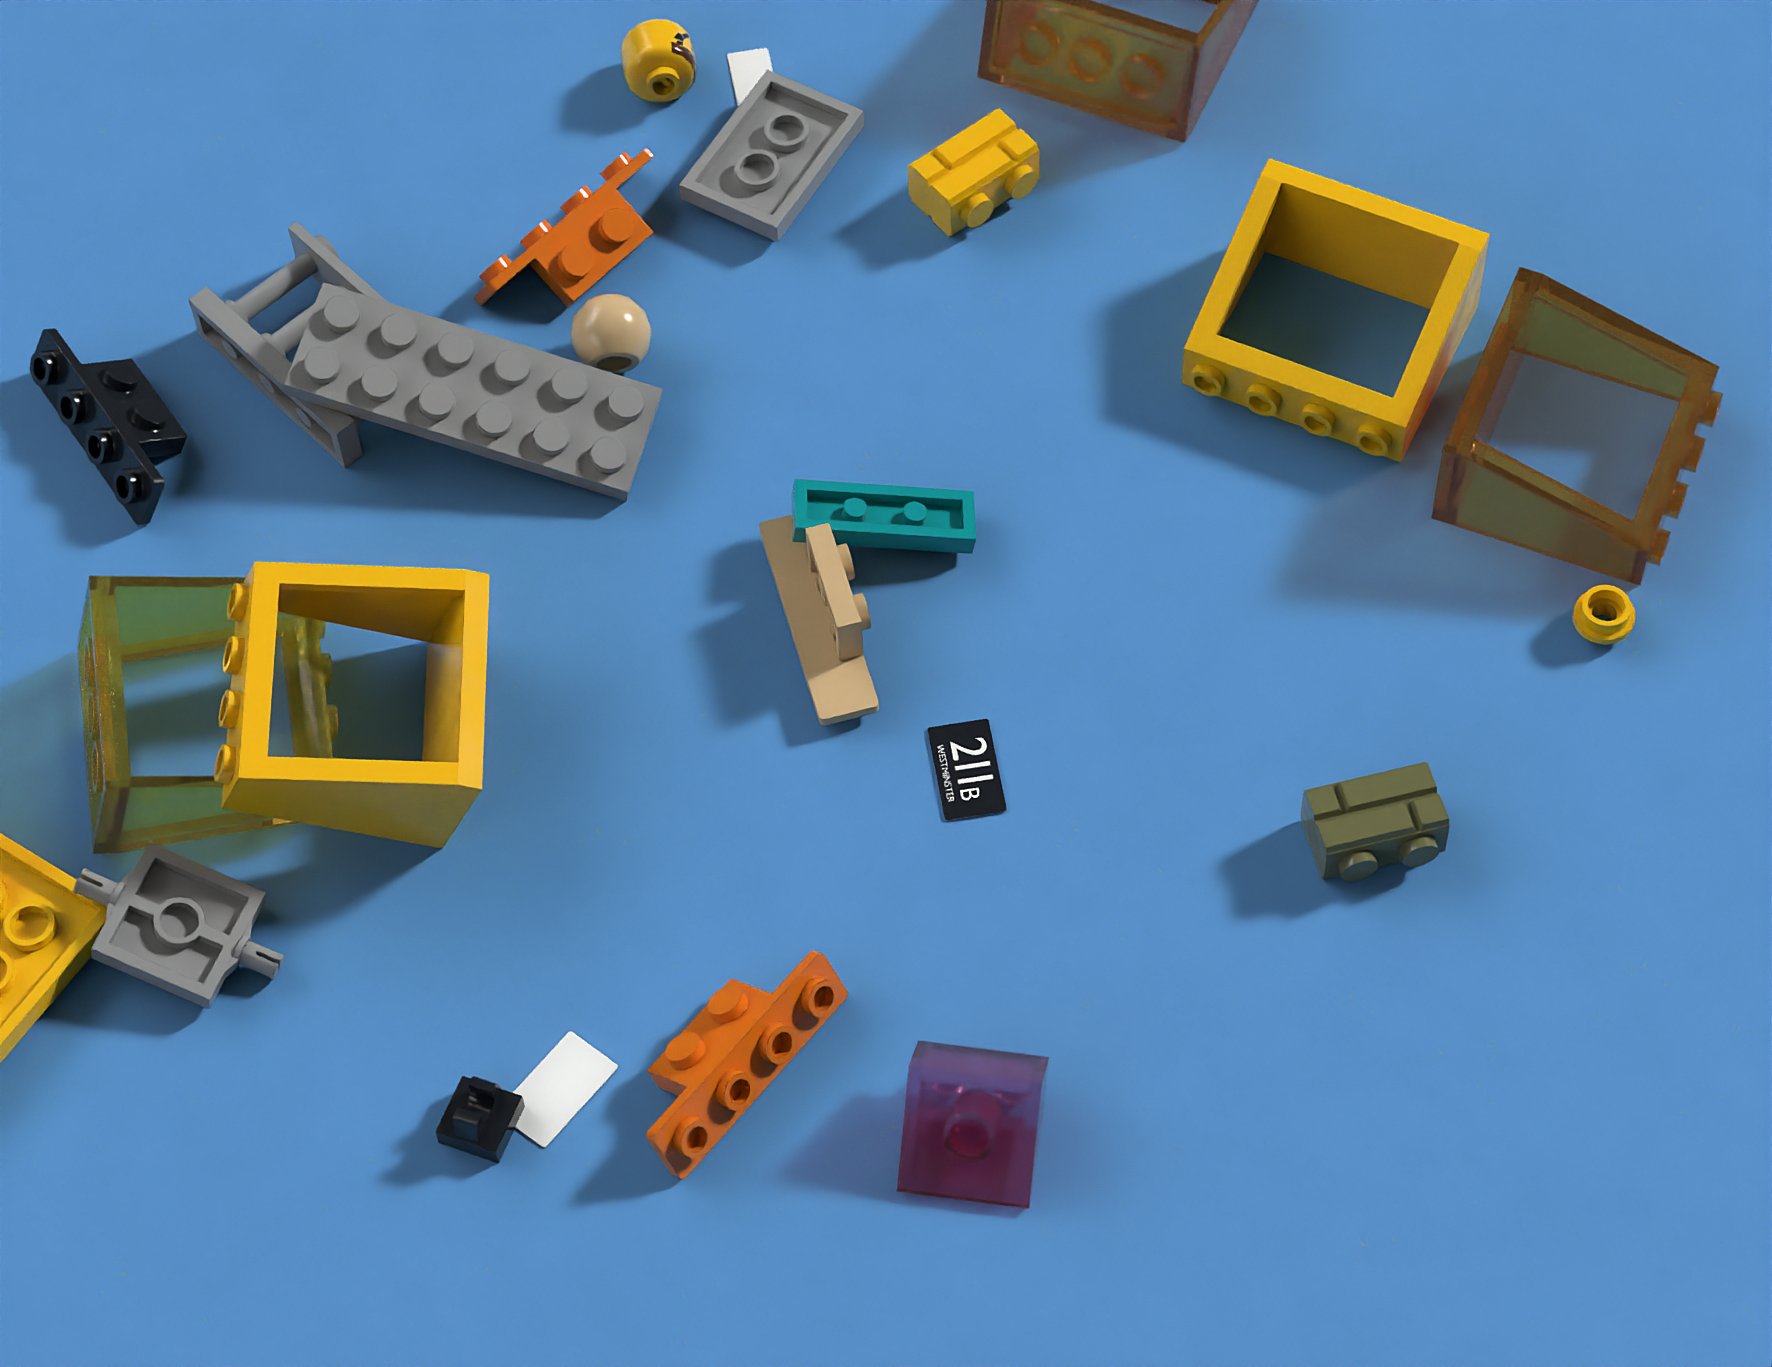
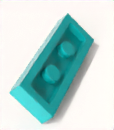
M795 479L792 489V542L807 543L805 528L829 523L836 545L846 543L847 546L972 554L976 542L974 491Z

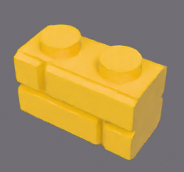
M998 108L908 165V192L911 201L924 214L930 215L932 221L948 237L966 226L976 228L989 218L995 207L1011 197L1021 199L1032 191L1040 179V150L1037 143L1021 128L1018 130L1015 122Z

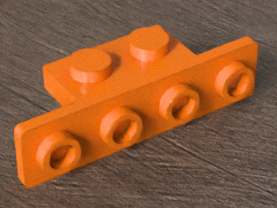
M646 147L633 159L626 152H623L600 173L606 181L601 187L592 193L586 185L583 186L560 207L567 216L554 227L546 219L543 220L520 241L526 251L512 262L504 254L479 275L486 285L473 297L480 306L483 305L530 264L565 306L568 307L654 232L617 189L654 157L649 149Z
M814 950L810 951L773 993L731 978L723 988L711 996L708 1004L680 1035L668 1043L665 1051L648 1068V1073L659 1088L678 1095V1098L646 1133L647 1140L672 1175L684 1179L691 1173L846 1000L848 991L823 953Z

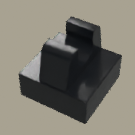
M462 1076L435 1131L438 1142L499 1164L524 1110L523 1097L503 1090L499 1084L476 1076H472V1078Z

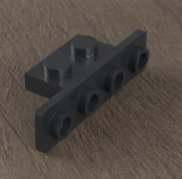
M56 328L44 329L35 353L30 360L29 371L33 381L41 388L58 412L62 422L70 429L86 452L90 462L96 466L113 490L117 500L125 507L137 525L149 524L165 485L164 479L149 457L181 453L188 437L132 359L81 364Z

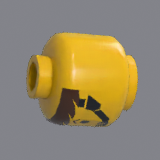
M652 19L639 23L627 33L622 42L621 58L625 79L630 90L635 95L649 102H668L679 98L689 91L696 78L697 65L693 45L686 30L679 24L666 19Z

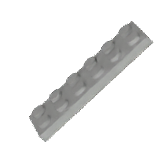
M324 282L320 288L284 383L285 395L623 501H627L663 391L659 387Z

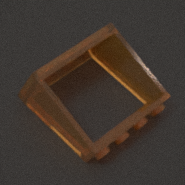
M987 0L977 77L1185 143L1203 112L1259 0H1201L1217 5V7L1199 33L1092 0Z
M1519 267L1442 449L1432 519L1641 585L1648 564L1660 566L1671 536V531L1662 529L1666 517L1678 519L1689 488L1688 484L1680 482L1683 472L1686 470L1695 473L1706 444V438L1698 436L1701 425L1713 427L1724 395V393L1714 390L1719 366L1542 273ZM1525 354L1679 402L1633 521L1488 445Z

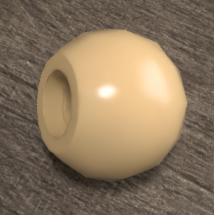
M604 294L589 299L574 315L570 339L577 358L585 365L617 374L632 370L639 365L648 353L652 329L645 310L632 299L620 294Z

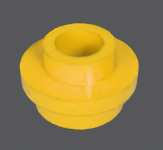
M1612 585L1594 586L1583 593L1577 599L1572 614L1573 624L1578 633L1593 643L1603 645L1615 644L1624 640L1631 633L1636 617L1635 609L1627 594ZM1605 615L1612 621L1600 620L1594 616Z

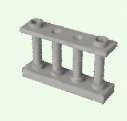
M296 221L288 227L295 254V259L236 302L230 299L223 302L207 286L188 299L198 334L344 468H347L363 456L357 431L361 428L360 420L362 418L284 394V383L292 365L287 360L285 354L300 344L314 304L272 335L266 332L260 335L250 326L249 321L310 276L321 285L324 282L378 300L388 301L339 259L336 250L324 236L319 234L314 237Z

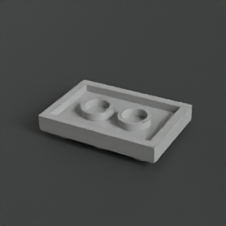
M767 69L679 184L680 197L686 202L778 242L865 126L864 111Z

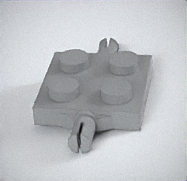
M148 843L136 867L123 877L119 883L93 873L87 868L82 870L80 877H78L75 883L74 894L82 895L107 906L106 922L91 948L92 959L207 1009H210L225 978L234 972L239 964L268 976L272 980L276 978L278 970H280L283 964L285 954L277 953L251 941V929L265 904L266 892L154 843Z

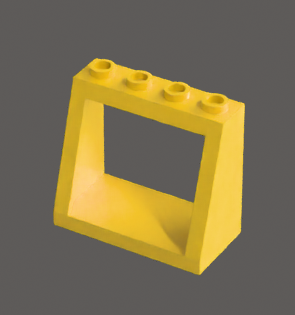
M1269 158L1258 178L1184 346L1182 384L1193 387L1201 394L1218 396L1246 406L1256 414L1273 416L1296 424L1314 435L1329 436L1354 445L1369 455L1384 456L1401 462L1478 307L1490 234ZM1264 252L1430 309L1393 397L1220 336Z
M254 561L243 584L234 583L227 605V619L236 622L235 635L229 637L223 657V672L232 674L231 688L224 692L218 718L219 727L227 728L226 745L222 744L218 751L214 770L215 782L223 783L221 808L443 848L482 790L490 574L467 569ZM277 612L427 642L422 761L268 756Z

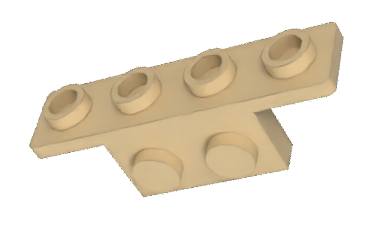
M792 515L761 522L759 525L760 536L819 723L826 726L878 712L879 701L863 653L862 631L871 629V620L863 593L853 595L848 580L855 579V572L847 544L836 545L829 523L805 528L807 543L792 542Z

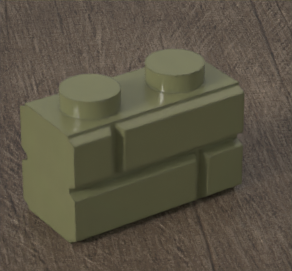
M1428 762L1304 790L1301 823L1309 845L1312 847L1313 856L1323 880L1341 876L1345 881H1358L1372 875L1380 866L1401 861L1408 867L1421 866L1435 859L1439 852H1443L1446 849L1450 828L1449 817L1441 796L1437 793V786Z

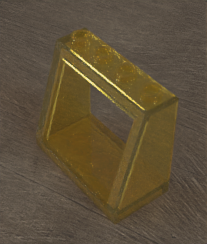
M89 576L77 641V656L93 854L123 853L146 849L149 842L158 846H166L300 823L221 808L223 783L215 782L214 776H131L121 662L226 646L229 637L235 635L236 622L227 619L229 595L234 583L243 584L246 577ZM277 612L276 637H281L293 756L301 758L342 759V757H333L331 742H335L337 739L338 712L336 705L327 704L325 690L330 689L332 682V661L330 653H321L319 640L325 636L326 622Z

